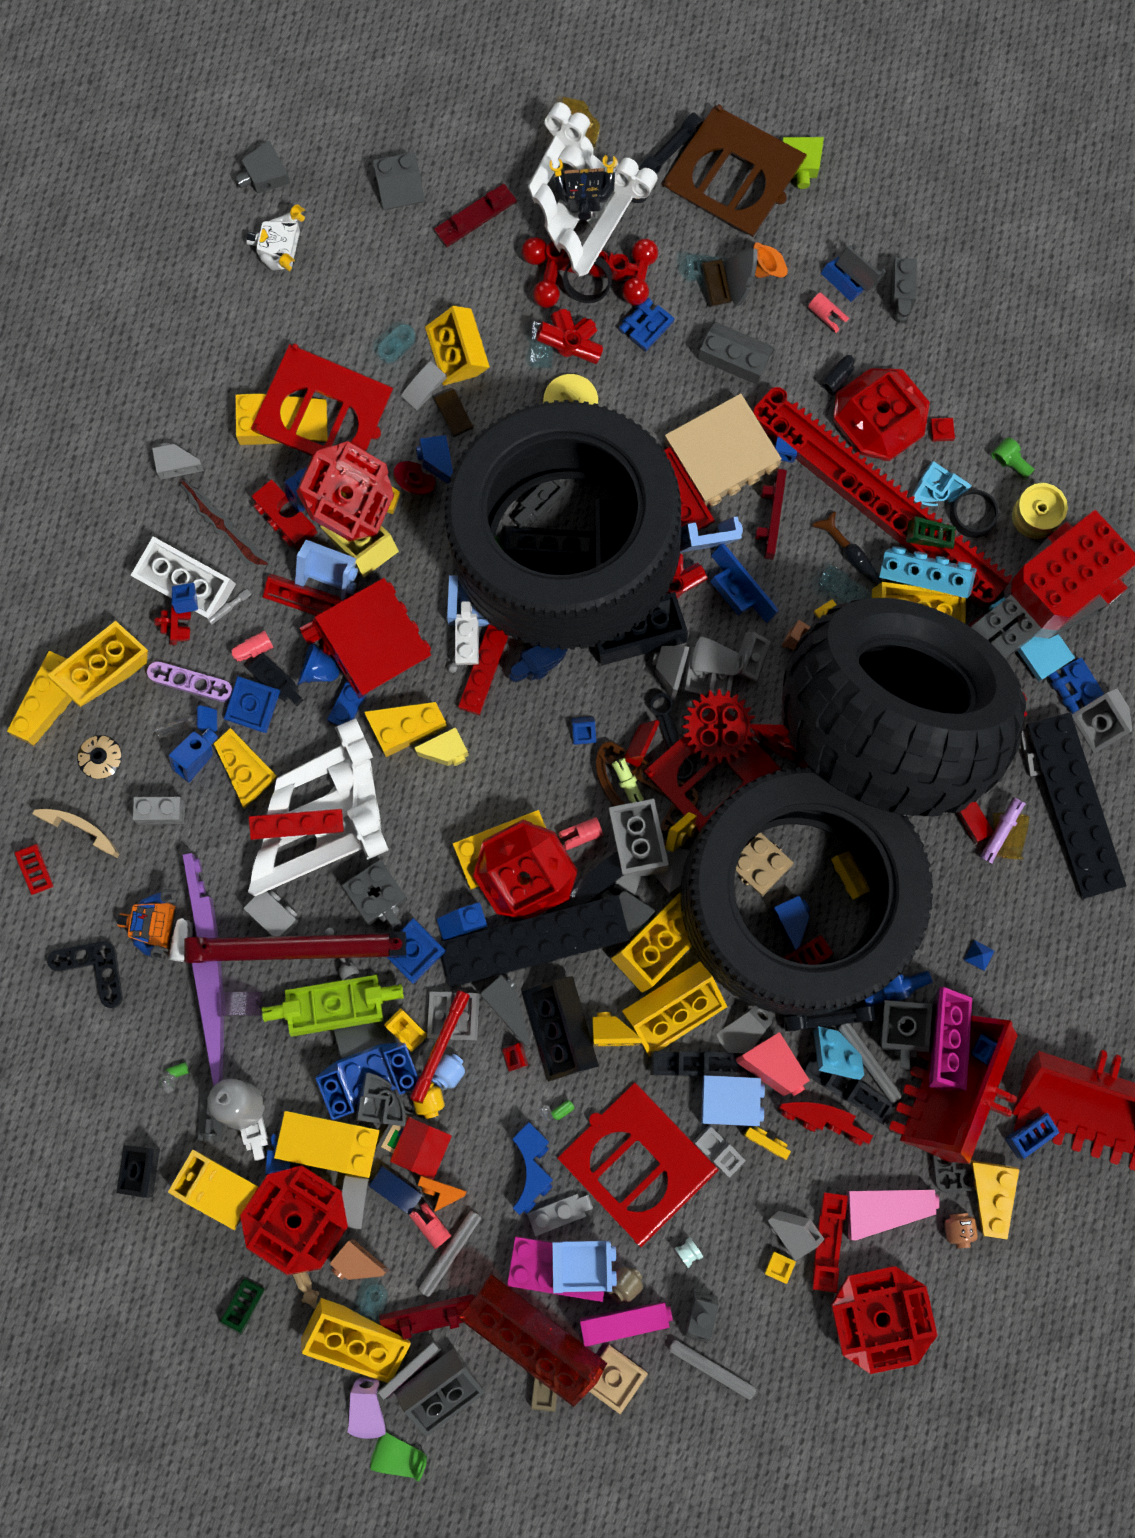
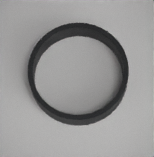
M598 256L594 263L600 266L606 273L608 285L602 292L595 295L581 294L570 285L567 272L571 267V261L568 262L563 275V284L565 290L573 299L582 303H595L607 295L612 282V272L610 266L603 258Z

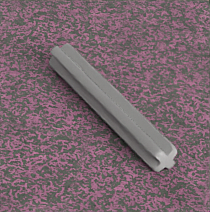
M850 1024L840 1025L838 1027L839 1031L862 1055L864 1066L892 1103L898 1101L902 1097L900 1092Z
M474 1211L468 1213L420 1285L419 1291L423 1295L431 1296L481 1220L480 1215Z
M674 1340L669 1347L671 1353L749 1400L753 1398L756 1392L755 1387L681 1342Z

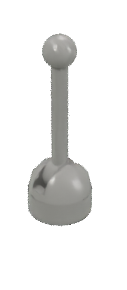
M327 928L325 935H334V930ZM339 958L342 963L339 967V975L342 981L359 975V971L354 963L346 962L345 958Z

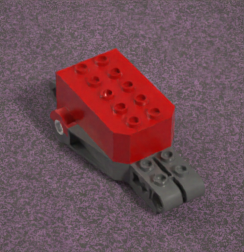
M1096 509L1074 527L1069 522H1066L1046 538L1005 587L1004 601L971 628L988 641L993 638L994 641L991 644L1005 659L1009 658L1034 637L1050 639L1100 613L1128 589L1122 579L1135 567V545L1127 536L1121 538L1120 535L1123 532L1110 518L1105 520ZM1011 623L1014 624V625L1011 626L1008 630H1006V631L1003 630V629H1005L1008 625H1010Z

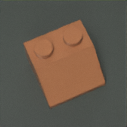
M354 1239L349 1240L330 1263L334 1267L331 1271L341 1280L343 1278L351 1280L380 1277L389 1271L385 1265Z

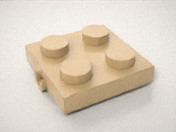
M759 833L743 849L737 863L736 873L741 877V881L746 886L750 885L763 897L794 865V862L781 851V848L779 849L776 844H773L762 833Z

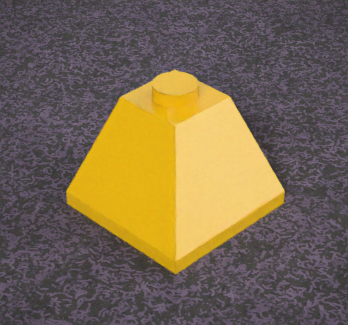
M611 1012L597 1013V1017H592L593 1047L639 1046L641 1044V1037L616 1016L611 1017Z

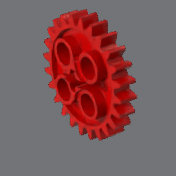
M717 689L715 696L711 690L707 691L708 698L700 694V702L692 700L694 708H686L690 716H683V719L688 721V724L681 726V728L688 729V732L683 737H690V741L686 745H694L692 753L700 751V759L708 755V762H712L714 757H716L717 763H721L722 757H724L726 762H730V755L738 759L737 751L746 753L743 747L744 744L752 745L748 737H755V734L750 732L753 724H750V720L754 719L755 716H748L747 714L752 708H744L743 705L746 700L738 702V694L731 698L729 690L724 693V696H722L720 689ZM717 706L721 707L719 722L724 724V729L719 731L720 747L717 746L718 729L714 728V724L718 723ZM729 708L735 712L733 721H728L725 718V712ZM705 709H710L713 713V717L709 722L702 718V712ZM706 731L713 735V741L710 744H705L702 740V736ZM729 731L733 732L736 737L732 744H728L725 740V735Z

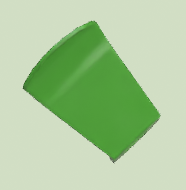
M386 1432L384 1436L379 1437L376 1443L370 1469L385 1474L411 1477L419 1482L425 1470L427 1456L424 1452Z

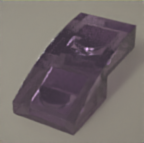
M263 992L217 993L218 1017L262 1016Z

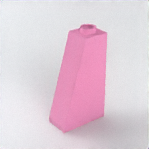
M935 1190L846 1191L848 1196V1240H859L936 1215V1209H939V1196L935 1194Z

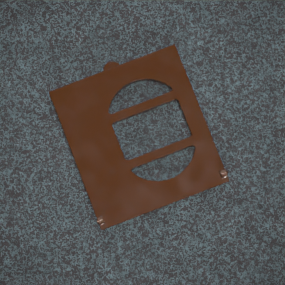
M718 104L713 107L662 183V186L754 237L774 205H782L786 202L787 196L784 190L806 159L807 154L729 113ZM723 150L699 188H695L693 171L698 161L710 152ZM733 154L752 164L754 168L730 204L725 206L705 195L704 192L728 156ZM762 171L766 179V185L761 198L748 208L735 210L759 172Z

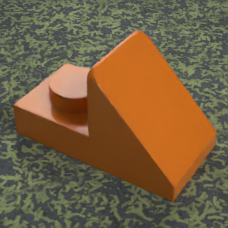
M424 1176L420 1177L418 1186L423 1187L421 1192L435 1196L436 1192L440 1193L434 1212L464 1197L467 1192Z

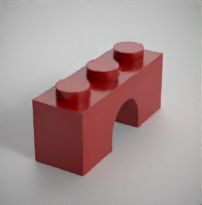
M272 479L251 496L254 501L253 508L259 515L265 514L269 518L267 520L269 526L274 531L280 530L283 534L282 540L289 547L293 545L298 550L305 540H310L317 534L315 526L301 511L290 518L280 515L281 508L289 501L286 494Z

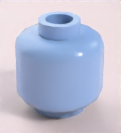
M443 1054L432 1082L443 1090L456 1087L465 1074V1068L462 1065L463 1060L455 1054L451 1056Z

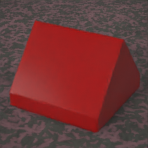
M522 1043L502 1049L509 1072L529 1066Z

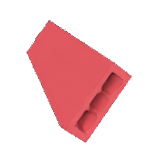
M780 1032L735 1059L740 1066L757 1078H761V1081L782 1096L790 1093L793 1096L805 1090L803 1085L810 1081Z

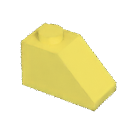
M456 728L415 747L419 757L447 766L451 764L457 766L465 762V757L469 756Z

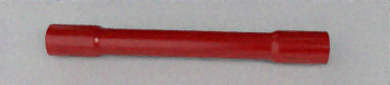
M459 990L456 992L447 1018L423 1072L411 1093L410 1099L417 1103L423 1104L439 1062L459 1017L462 1015L470 998V995Z

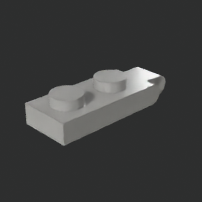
M575 1194L529 1212L527 1215L535 1236L586 1217L585 1212L593 1209V1205L589 1195L579 1198V1195Z

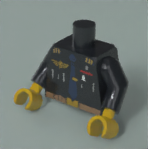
M607 155L603 157L602 161L604 166L607 167V172L605 168L566 170L564 175H562L563 163L561 159H559L560 167L557 169L552 167V160L550 161V168L555 172L553 179L558 197L565 205L570 206L571 212L578 213L580 220H589L591 212L600 211L603 203L607 202L613 194L615 188V172H613V168L618 163L615 156H613V163L611 165L607 164Z

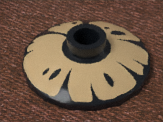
M96 735L87 739L80 746L77 753V763L80 770L86 776L94 779H105L113 775L119 769L122 762V750L119 744L113 738L105 735ZM97 752L102 753L100 759H95V754Z

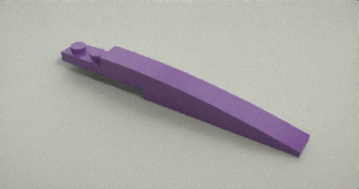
M192 853L183 855L197 937L218 938L213 899L209 896L203 897L206 894L204 881H200L199 872H202L200 859H196V856ZM221 961L192 963L213 1086L220 1082L223 1077L224 1002Z

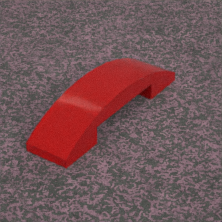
M823 1193L818 1231L824 1240L815 1248L813 1290L837 1293L840 1269L838 1265L843 1222L846 1217L847 1195Z

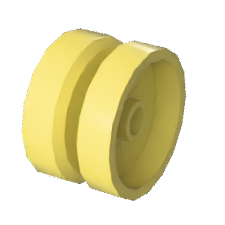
M1047 483L1034 484L1028 487L1015 503L1012 511L1013 524L1025 537L1032 539L1046 538L1065 519L1068 510L1067 499L1062 491L1054 485Z

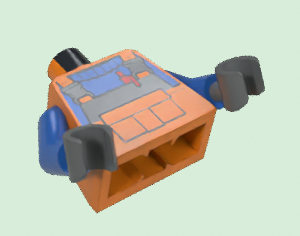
M164 889L160 893H155L142 899L139 904L133 905L131 915L120 913L117 920L118 927L129 928L127 935L133 939V945L144 955L161 962L165 961V959L161 958L162 952H168L176 906L169 903L175 904L177 900H172L171 898L172 894L177 892L172 889Z

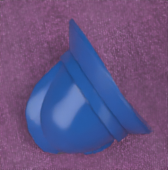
M314 643L308 647L297 685L304 682H330L339 676V669L333 658L322 652L323 650L318 649Z

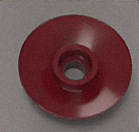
M400 462L393 470V477L396 483L409 493L427 495L435 488L434 476L423 473L421 465L416 462Z

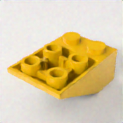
M192 1149L168 1193L235 1230L241 1221V1213L259 1187L204 1154Z

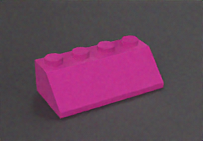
M940 987L935 994L929 1087L943 1092L967 1091L972 997L945 987Z

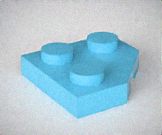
M818 1026L814 1030L818 1071L860 1080L864 1076L862 1055L839 1031Z

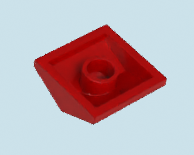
M408 1117L390 1162L434 1180L452 1135Z

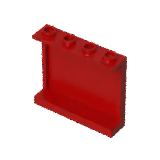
M385 578L315 616L312 620V623L359 699L431 656V648L428 642L421 639L418 634L419 628L413 620L410 621L406 614L408 612L406 606L402 601H398L395 596L394 586L391 582H387Z

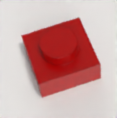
M934 418L930 420L932 442L954 441L953 418Z

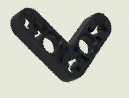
M106 941L55 950L49 954L47 964L50 969L57 972L95 965L101 1003L107 1008H116L122 1003L123 994L115 947L111 943ZM103 946L111 950L107 954V961L111 962L113 960L112 965L105 964L100 966V962L105 963L104 957L99 955V951L103 950ZM81 950H85L88 954V958L84 963H78L76 960V954ZM71 952L70 959L73 965H70L69 961L61 962V967L53 964V960L57 959L56 955H59L61 958H68L69 955L67 953ZM106 969L114 971V978L109 982L104 981L102 978L103 971ZM116 983V988H111L112 993L117 995V999H114V1004H111L110 1001H106V997L109 996V989H103V985L111 986Z

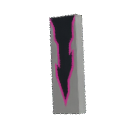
M434 1342L427 1346L379 1391V1395L383 1400H388L395 1394L394 1392L407 1383L442 1350L441 1347Z

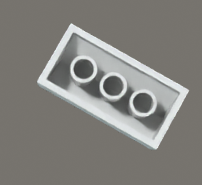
M152 537L131 574L132 577L172 598V586L194 583L198 602V610L195 612L208 619L226 603L236 585L226 576L155 537Z

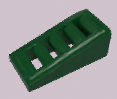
M915 516L908 522L906 542L953 549L956 527ZM925 529H928L927 536H925ZM935 530H937L936 538H934ZM943 531L946 532V540H945V541L942 540V539H943Z
M244 1278L222 1316L220 1324L242 1335L265 1289ZM247 1288L256 1293L255 1298L244 1293V1289ZM242 1297L251 1302L250 1307L239 1302V1298ZM235 1306L246 1311L245 1316L234 1311ZM232 1315L240 1319V1325L229 1320L230 1316Z

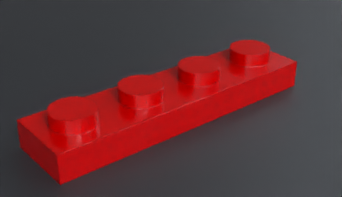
M488 625L479 649V664L473 665L458 706L461 710L479 716L509 637L504 634L503 630H497L495 626Z
M342 809L249 816L251 840L344 832Z

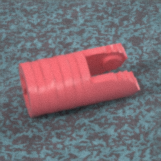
M821 292L808 305V308L835 333L839 331L838 325L829 320L828 317L835 312L842 321L847 322L849 319Z
M264 630L246 639L244 643L237 645L231 651L233 658L238 662L251 657L255 658L262 652H267L274 647Z
M597 817L558 833L560 838L568 839L563 845L565 850H570L604 836Z
M425 1202L421 1205V1209L430 1221L428 1224L424 1222L417 1212L413 1211L409 1216L433 1248L437 1249L452 1235Z

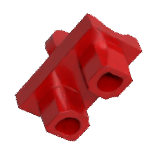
M171 605V619L168 618V611H161V618H155L154 625L160 627L161 634H167V627H170V645L189 641L190 627H179L178 620H190L191 612L177 614L173 605Z

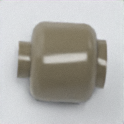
M621 1267L616 1271L617 1286H612V1292L608 1293L617 1303H630L643 1289L642 1275L635 1268Z

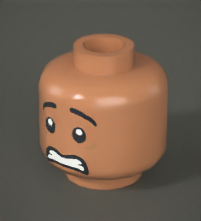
M969 1213L949 1215L950 1219H947L944 1223L947 1242L956 1244V1249L970 1248V1243L978 1239L975 1219L969 1217Z

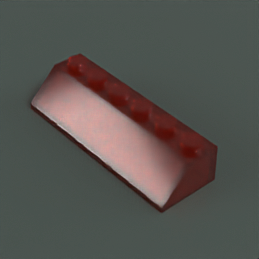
M492 1274L480 1286L458 1317V1319L573 1407L598 1383L607 1365V1362L585 1347L579 1340L575 1339Z

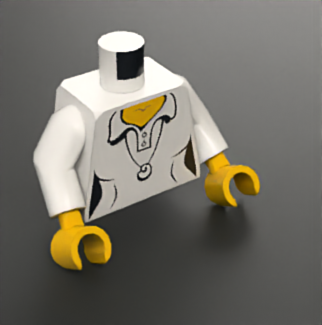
M298 204L294 205L289 213L263 222L260 233L249 231L247 234V245L257 246L259 258L272 271L282 269L291 271L293 262H295L294 256L300 234L298 222L296 221L303 222L305 216L300 214L305 209Z

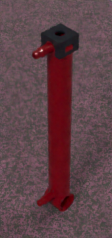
M406 932L355 935L184 938L185 963L368 957L407 958Z

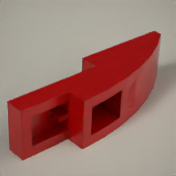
M792 1102L780 1104L778 1107L782 1111L781 1115L791 1121H794L795 1118L802 1121V1127L814 1133L816 1129L822 1131L825 1124H828V1130L838 1135L841 1132L849 1135L848 1140L858 1146H861L862 1143L870 1144L873 1135L852 1125L856 1117L855 1115L832 1106L810 1102Z

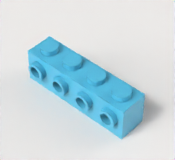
M896 546L885 551L879 578L968 598L971 595L977 570L976 568H971L972 564L966 562L954 564L949 562L950 559L939 556L936 559L928 558V554L918 551L911 554L905 552V548Z

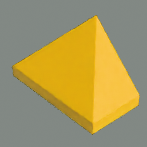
M401 1008L384 1024L402 1043H406L407 1048L411 1052L427 1038V1034Z

